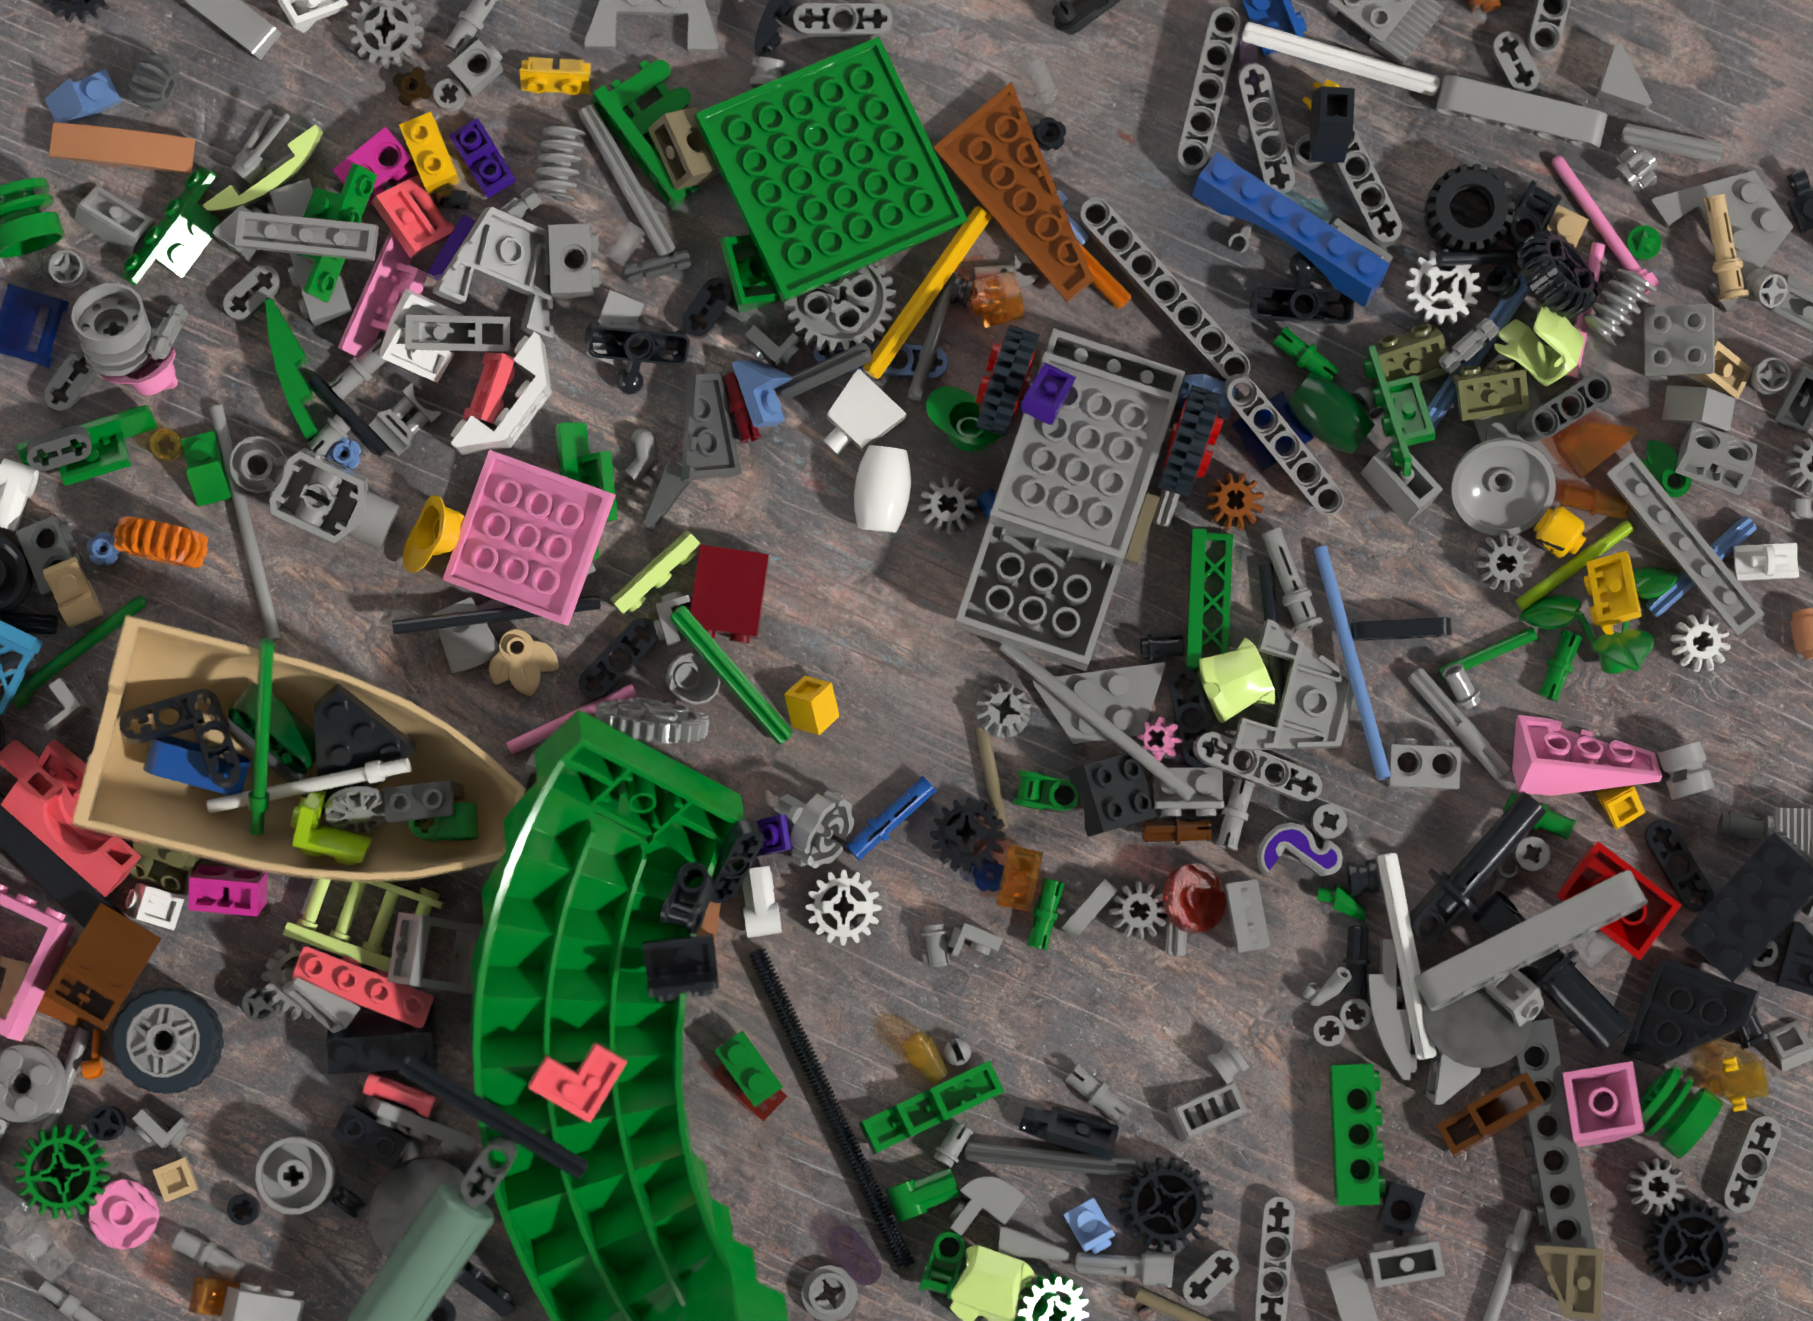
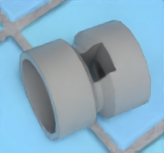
M1701 741L1657 753L1662 771L1670 776L1666 784L1671 800L1715 788L1710 769L1703 767V763L1707 758Z

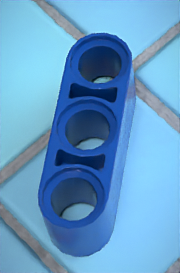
M165 736L150 741L143 770L158 777L233 795L242 793L251 761L247 757L237 754L241 772L239 780L231 787H218L209 778L198 743ZM223 753L217 755L219 771L215 773H222L224 778L230 776V770L234 769V767L228 768L226 766Z

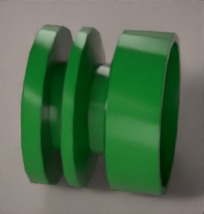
M37 177L16 180L0 185V258L6 259L31 254L50 247L65 237L59 215L56 212H42L54 202L50 194H45L50 189L45 178Z
M1673 1065L1650 1084L1639 1099L1643 1124L1651 1118L1644 1129V1134L1652 1136L1659 1129L1664 1128L1665 1131L1659 1145L1676 1159H1681L1694 1147L1713 1123L1723 1106V1101L1706 1088H1701L1692 1096L1688 1095L1694 1079L1691 1076H1686L1677 1084L1683 1070L1677 1065Z

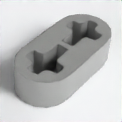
M1511 31L1502 32L1492 44V55L1510 89L1531 93L1539 83V71L1520 35ZM1503 40H1506L1508 44L1515 43L1516 47L1513 50L1515 61H1512L1508 52H1500L1499 49L1503 45ZM1519 65L1523 74L1530 73L1532 77L1528 81L1529 86L1525 87L1523 83L1517 84L1515 82L1519 75L1515 66Z
M260 265L254 268L224 297L223 306L227 315L236 321H246L265 305V300L273 298L279 292L282 284L280 275L274 268L268 265ZM263 274L267 277L272 274L273 277L270 281L273 286L270 289L263 286L254 293L253 290L260 284L258 276ZM248 294L252 295L245 302L247 307L245 312L242 313L240 310L232 312L235 306L232 302L234 298L238 297V299L242 300Z
M1104 879L1063 925L1062 929L1075 940L1118 890Z
M1225 1249L1216 1250L1211 1253L1183 1282L1182 1293L1186 1301L1195 1306H1202L1210 1302L1238 1273L1239 1261L1235 1254ZM1217 1257L1222 1259L1230 1257L1232 1260L1229 1263V1267L1232 1269L1230 1273L1226 1274L1221 1271L1213 1278L1210 1274L1217 1267L1215 1259ZM1208 1277L1211 1281L1204 1288L1206 1296L1204 1298L1199 1296L1191 1298L1189 1294L1192 1292V1288L1189 1285L1193 1281L1200 1284Z

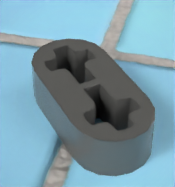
M83 352L70 354L45 388L44 400L51 409L57 412L70 411L77 404L97 374L86 362L85 366L89 369L86 375L79 373L74 381L71 380L76 372V369L73 367L74 362L82 363L86 360ZM70 383L71 385L65 393L69 397L66 403L59 401L55 405L56 397L52 395L56 389L62 391Z
M75 425L36 436L27 444V461L33 469L47 471L87 458L92 450L91 435L84 427ZM77 439L81 446L75 448L70 443V440ZM43 449L45 453H48V456L42 458L40 454H37V450Z

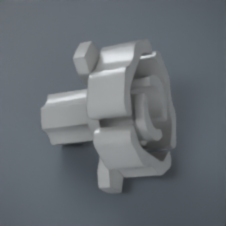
M828 790L823 796L816 794L807 804L786 794L779 799V803L773 810V816L786 814L788 828L792 830L790 844L794 848L791 855L796 858V864L799 866L809 865L817 868L822 864H829L842 853L844 846L831 838L832 835L847 841L852 835L854 818L851 812L852 805L843 798V794L839 791L833 793Z

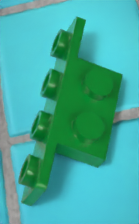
M353 163L341 194L315 187L303 217L360 223L369 197L374 189L377 174L359 164ZM296 254L297 256L314 260L303 289L304 292L320 301L329 302L345 259Z
M201 167L199 171L195 170L189 175L185 182V190L179 198H174L170 201L164 211L165 217L158 226H153L144 237L145 244L139 252L132 254L123 266L125 271L121 275L124 280L135 286L155 259L177 276L184 277L214 236L212 232L221 223L215 216L197 204L198 200L215 179V173L205 167Z
M1370 345L1367 347V359H1363L1362 363L1366 379H1372L1375 388H1372L1374 405L1376 408H1382L1384 417H1381V425L1385 437H1391L1394 445L1390 447L1394 466L1401 467L1404 477L1411 476L1412 459L1408 446L1435 440L1433 423L1417 375L1387 382L1375 345Z
M148 405L132 407L127 411L108 417H100L94 421L78 425L84 427L90 433L92 450L87 458L59 467L64 485H71L132 466L125 438L158 428ZM31 439L16 445L17 453L23 464L29 465L26 447ZM77 439L70 440V443L75 448L81 446ZM43 449L37 450V454H40L42 458L48 456V453H45Z
M561 422L556 424L560 475L615 494L611 451L589 454L586 423ZM616 497L606 523L618 520ZM597 546L593 560L599 559V546Z

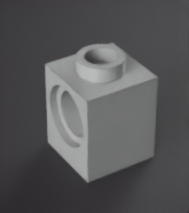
M477 39L448 65L450 73L472 97H475L504 71L499 62L503 57L490 42L485 46ZM475 59H484L487 61V68L481 73H473L469 70L471 62Z

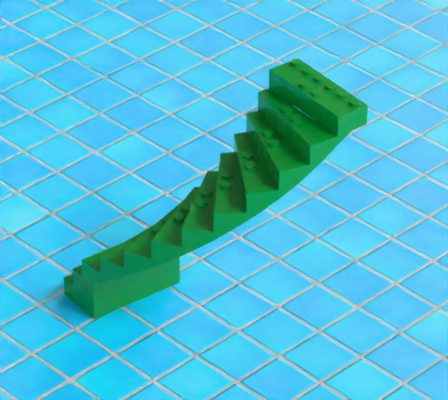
M578 709L534 751L537 782L503 819L506 851L491 872L481 891L484 924L477 939L470 964L473 989L470 1014V1046L475 1095L588 1162V1168L580 1179H576L515 1143L517 1146V1156L493 1192L505 1229L518 1260L551 1321H788L785 1294L757 1281L753 1248L734 1240L729 1207L710 1197L707 1167L693 1151L689 1118L684 1107L682 1086L683 1028L687 993L677 994L676 999L669 1001H656V997H648L643 950L644 941L694 936L688 933L687 928L672 923L668 926L660 922L661 910L671 892L679 870L685 864L698 862L704 865L712 877L719 858V850L728 832L734 824L745 820L741 795ZM697 877L693 879L689 888L698 887L704 878ZM596 1042L624 1058L627 1063L590 1123L529 1089L528 1084L546 1055L577 1072ZM478 1121L482 1148L484 1149L490 1139L501 1134ZM491 1150V1155L495 1160L506 1161V1156L502 1151Z

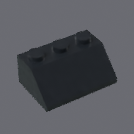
M434 1000L422 1028L411 1026L358 1005L361 1007L346 1028L335 1033L327 1029L328 1074L399 1070L408 1056L413 1057L430 1068L438 1067Z

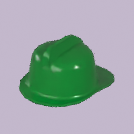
M944 386L937 388L928 396L926 412L931 422L947 433L948 439L953 446L965 452L986 450L989 444L996 442L1001 437V435L976 427L981 406L975 403L976 397L957 387Z

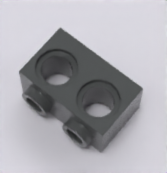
M53 515L15 531L41 595L47 598L54 596L44 577V569L76 556L83 573L87 572V567L79 552L74 554L69 542L74 540V536L67 521L61 522L60 518ZM46 531H53L55 534L54 544L49 548H42L40 545L41 535Z

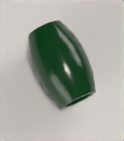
M1312 373L1307 375L1286 402L1297 421L1309 433L1326 445L1348 454H1352L1375 426L1366 409L1354 396L1336 383Z

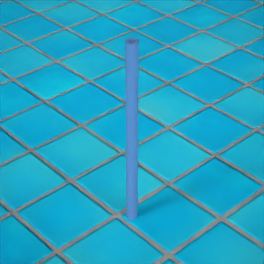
M1320 546L1313 549L1376 776L1378 780H1384L1391 777L1328 548L1327 546Z

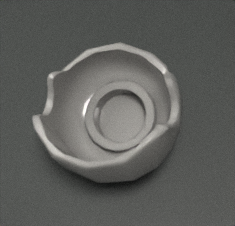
M696 652L678 655L668 665L665 679L671 695L677 701L688 705L709 702L718 693L721 683L719 676L700 654Z

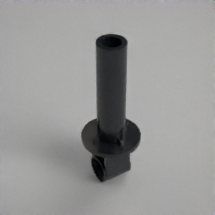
M1523 791L1449 875L1444 871H1441L1442 874L1440 875L1431 868L1428 873L1436 884L1409 913L1413 935L1424 942H1434L1441 938L1464 910L1478 916L1481 911L1473 904L1476 902V899L1472 896L1547 811ZM1426 916H1432L1433 925L1431 929L1427 932H1420V920Z

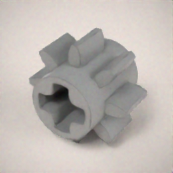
M1629 146L1616 158L1620 165L1615 168V172L1620 180L1629 188L1638 184L1643 189L1657 177L1653 170L1658 167V163L1653 155L1644 147H1640L1635 151L1632 146Z

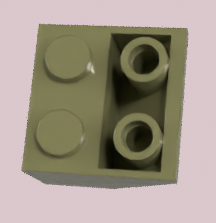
M128 840V845L142 856L128 874L129 876L187 897L189 893V877L200 864L201 857Z

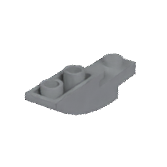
M1393 939L1379 940V974H1366V995L1371 1010V1021L1380 1047L1394 1072L1401 1080H1411V1073H1416L1417 1058L1415 1052H1411L1412 1034L1407 1010L1397 1009V1003H1402L1403 988L1402 983L1397 982L1398 963Z

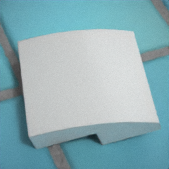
M405 289L388 325L379 356L384 360L438 383L455 353L453 351L405 350V315H464L411 290Z

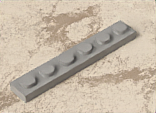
M1634 452L1605 474L1736 637L1765 615Z

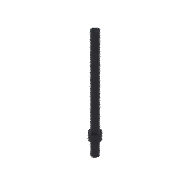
M599 596L579 598L574 612L601 609ZM509 606L393 620L392 629L393 634H402L541 616Z

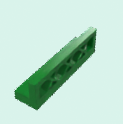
M1194 528L1191 533L1186 669L1200 671L1199 659H1201V651L1210 640L1221 650V654L1228 653L1233 534L1206 533L1207 529ZM1206 541L1225 542V556L1215 565L1206 556ZM1205 563L1210 567V569L1206 573ZM1223 563H1224V575H1223V573L1218 569V567H1219L1220 565H1222ZM1213 572L1224 582L1223 591L1214 599L1204 590V580ZM1205 597L1209 603L1203 608ZM1221 597H1223V609L1216 603ZM1212 606L1222 616V624L1213 633L1203 625V614ZM1222 630L1220 643L1215 636ZM1202 631L1208 636L1203 642Z

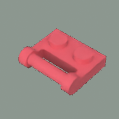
M419 175L376 195L371 201L410 258L440 242L447 241L455 228L452 222H447L428 195ZM411 194L413 195V197L415 198V200L417 201V203L420 205V207L422 208V210L425 212V214L427 215V217L429 218V220L432 222V224L434 225V227L436 228V230L433 228V226L430 224V222L428 221V219L426 218V216L423 214V212L421 211V209L418 207V205L416 204V202L414 201V199L411 197Z
M484 353L481 362L484 364L470 408L465 409L463 419L468 420L472 415L481 423H494V420L497 419L503 410L504 400L502 397L505 388L510 385L515 374V367H513L514 357L504 353Z
M378 1073L369 1074L363 1089V1093L366 1095L376 1096L389 1102H398L406 1105V1108L428 1118L431 1112L437 1109L441 1099L434 1094Z

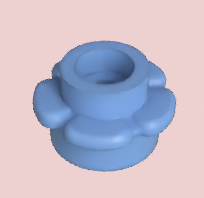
M343 437L327 452V458L350 469H354L360 462L359 454L361 453V448L356 441H349L348 438ZM343 451L347 452L346 457L341 456Z
M99 532L95 538L89 539L86 550L90 554L89 559L92 563L99 566L102 564L108 566L117 561L119 551L113 546L115 538L110 533ZM102 546H106L107 550L105 552H101L100 548Z

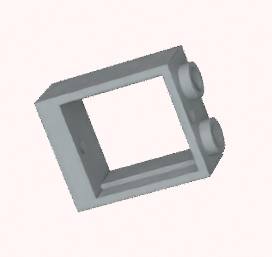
M398 912L387 982L473 995L470 964L483 925ZM430 926L457 930L449 982L422 978Z

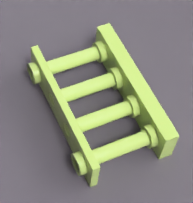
M316 879L302 919L298 918L296 924L287 922L283 935L326 951L352 958L389 973L391 957L382 955L384 948L381 947L399 894L419 901L415 911L416 915L429 916L432 906L444 910L446 903L438 901L439 893L420 887L419 893L385 881L352 882L335 930L331 929L330 934L326 935L316 931L318 924H315L331 880ZM366 883L385 889L386 892L368 942L364 941L362 947L349 943L351 936L348 933Z

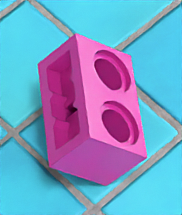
M385 126L332 171L343 185L353 163L359 164L377 174L374 189L367 202L371 206L373 205L371 201L374 197L384 192V189L395 181L396 184L404 181L413 172L411 167L415 163ZM388 151H394L398 154L397 162L389 167L383 166L380 162L382 155Z
M199 864L189 877L188 910L258 916L267 904L268 872Z

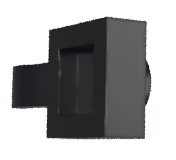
M1804 168L1787 176L1796 197L1789 200L1787 204L1800 233L1813 228V191H1811L1809 178Z

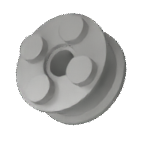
M15 1045L0 1051V1117L11 1122L35 1123L52 1116L62 1105L67 1092V1075L61 1061L49 1050L37 1046ZM25 1075H28L31 1080V1087L28 1092L24 1093L21 1090L20 1082Z

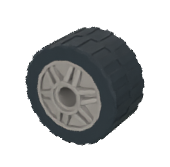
M156 988L152 991L140 993L138 997L132 998L126 1003V1007L119 1012L111 1032L113 1033L111 1050L114 1053V1061L121 1069L123 1076L132 1081L133 1085L138 1088H144L152 1093L164 1094L187 1091L189 1088L203 1083L202 1081L214 1072L213 1069L216 1064H219L221 1051L224 1047L222 1024H220L215 1010L208 1005L205 999L199 998L195 993L177 988ZM167 1031L173 1037V1045L169 1050L162 1044V1037Z

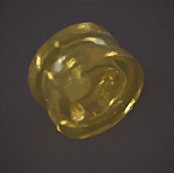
M160 429L152 435L150 449L157 458L163 461H172L183 450L181 437L173 430ZM164 436H170V441L175 444L173 451L168 449V454H163V449L157 446L160 439L164 441Z

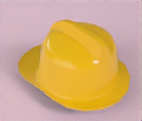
M432 495L427 499L405 543L403 565L405 570L410 573H416L424 568L432 555H441L452 551L459 540L460 529L465 515L446 507L442 498L438 495Z

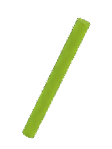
M1626 519L1515 600L1518 607L1522 611L1526 610L1587 565L1586 562L1596 559L1632 533L1634 528L1631 523Z

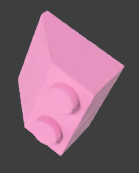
M1632 1061L1563 1073L1573 1141L1579 1147L1614 1142L1644 1132Z

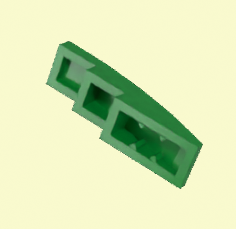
M272 298L265 300L266 318L276 372L288 405L304 437L310 441L319 433V430L304 404L314 399L315 396L298 369L310 360L277 304Z
M989 1060L858 1124L872 1153L876 1154L1005 1091Z

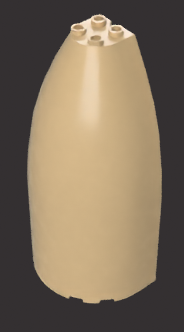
M126 616L108 684V694L93 752L89 757L72 826L250 870L292 877L363 883L413 880L459 872L498 862L505 853L503 819L524 796L526 788L493 758L452 726L408 700L347 674L274 653L271 694L315 730L314 704L336 683L342 685L416 743V751L408 758L411 771L388 776L375 789L384 793L385 787L447 780L464 785V799L454 800V803H477L479 838L463 841H426L411 832L409 821L387 822V825L381 824L377 826L374 833L370 831V834H367L366 830L360 831V835L372 838L371 847L361 863L355 862L354 865H345L335 861V857L325 854L310 856L300 851L301 848L292 846L296 828L291 827V820L295 807H299L301 795L269 801V809L265 811L264 834L259 836L250 834L251 810L248 809V806L209 813L207 800L228 795L158 777L144 771L143 766L150 741L136 745L126 742L120 734L119 722L124 713L132 709L198 689L211 690L216 694L225 718L228 715L229 708L247 684H258L259 649ZM204 699L198 700V707L194 708V710L200 709L204 716V722L207 723L211 721L209 706L212 703L206 704ZM168 708L160 713L159 719L163 724L173 725L179 720L180 715L175 709ZM153 713L148 715V723L138 724L136 720L130 721V727L126 730H133L134 734L141 733V727L150 723L152 730L157 729L154 724ZM193 728L168 735L198 743ZM210 730L204 735L205 743L212 747L221 745L224 740L223 734L218 730ZM229 730L236 754L245 756L251 761L242 793L252 791L254 752ZM317 762L307 773L311 778L317 777ZM269 766L267 767L266 787L287 783ZM321 814L319 824L332 827V824L327 823L326 814ZM427 819V822L421 824V828L428 831L430 826H434L435 821Z

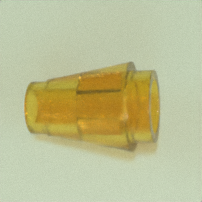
M923 1030L909 1037L901 1045L904 1051L903 1056L929 1079L931 1084L938 1082L948 1074L949 1071L945 1067L932 1036H927Z

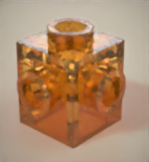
M1014 271L973 280L975 295L970 296V304L974 316L980 315L984 328L1025 318L1022 293Z

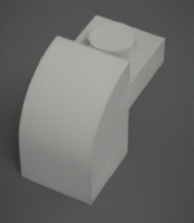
M995 1176L973 1178L960 1188V1191L970 1199L967 1203L961 1200L951 1212L949 1218L953 1222L950 1228L962 1236L982 1208L1005 1225L1026 1196L1001 1178Z

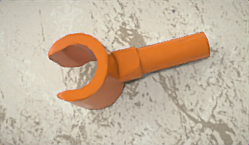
M93 1029L92 1059L81 1061L82 1075L87 1080L99 1078L104 1073L100 1052L102 1030Z

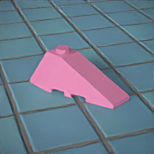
M1517 716L1512 771L1519 793L1524 791L1532 795L1555 796L1661 781L1662 773L1654 752L1618 740L1611 741L1609 744L1593 738V732L1582 729L1579 734L1561 728L1562 722L1551 718Z

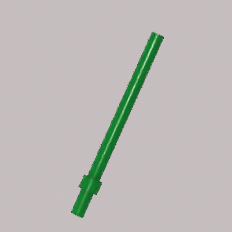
M272 639L260 640L253 781L252 791L248 793V809L251 810L250 834L255 836L264 834L265 811L269 809L270 795L266 792L274 656V641Z

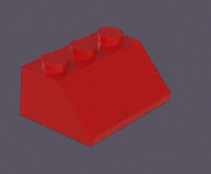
M1593 841L1571 869L1555 897L1564 902L1617 874L1630 870L1647 903L1636 911L1598 930L1640 961L1682 904L1602 843Z

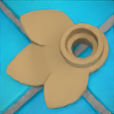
M515 628L508 630L502 635L499 642L500 651L492 657L489 664V673L494 684H500L510 679L517 691L524 695L532 696L539 686L540 672L558 670L559 663L555 652L547 643L533 641L527 631ZM512 642H522L523 649L520 652H513L510 649Z

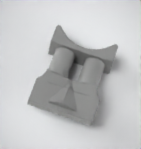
M410 383L402 391L404 398L392 409L380 411L368 425L398 457L411 446L414 434L427 422L433 425L441 418V411L427 410L417 402L414 396L413 383ZM415 407L419 412L404 424L401 418Z

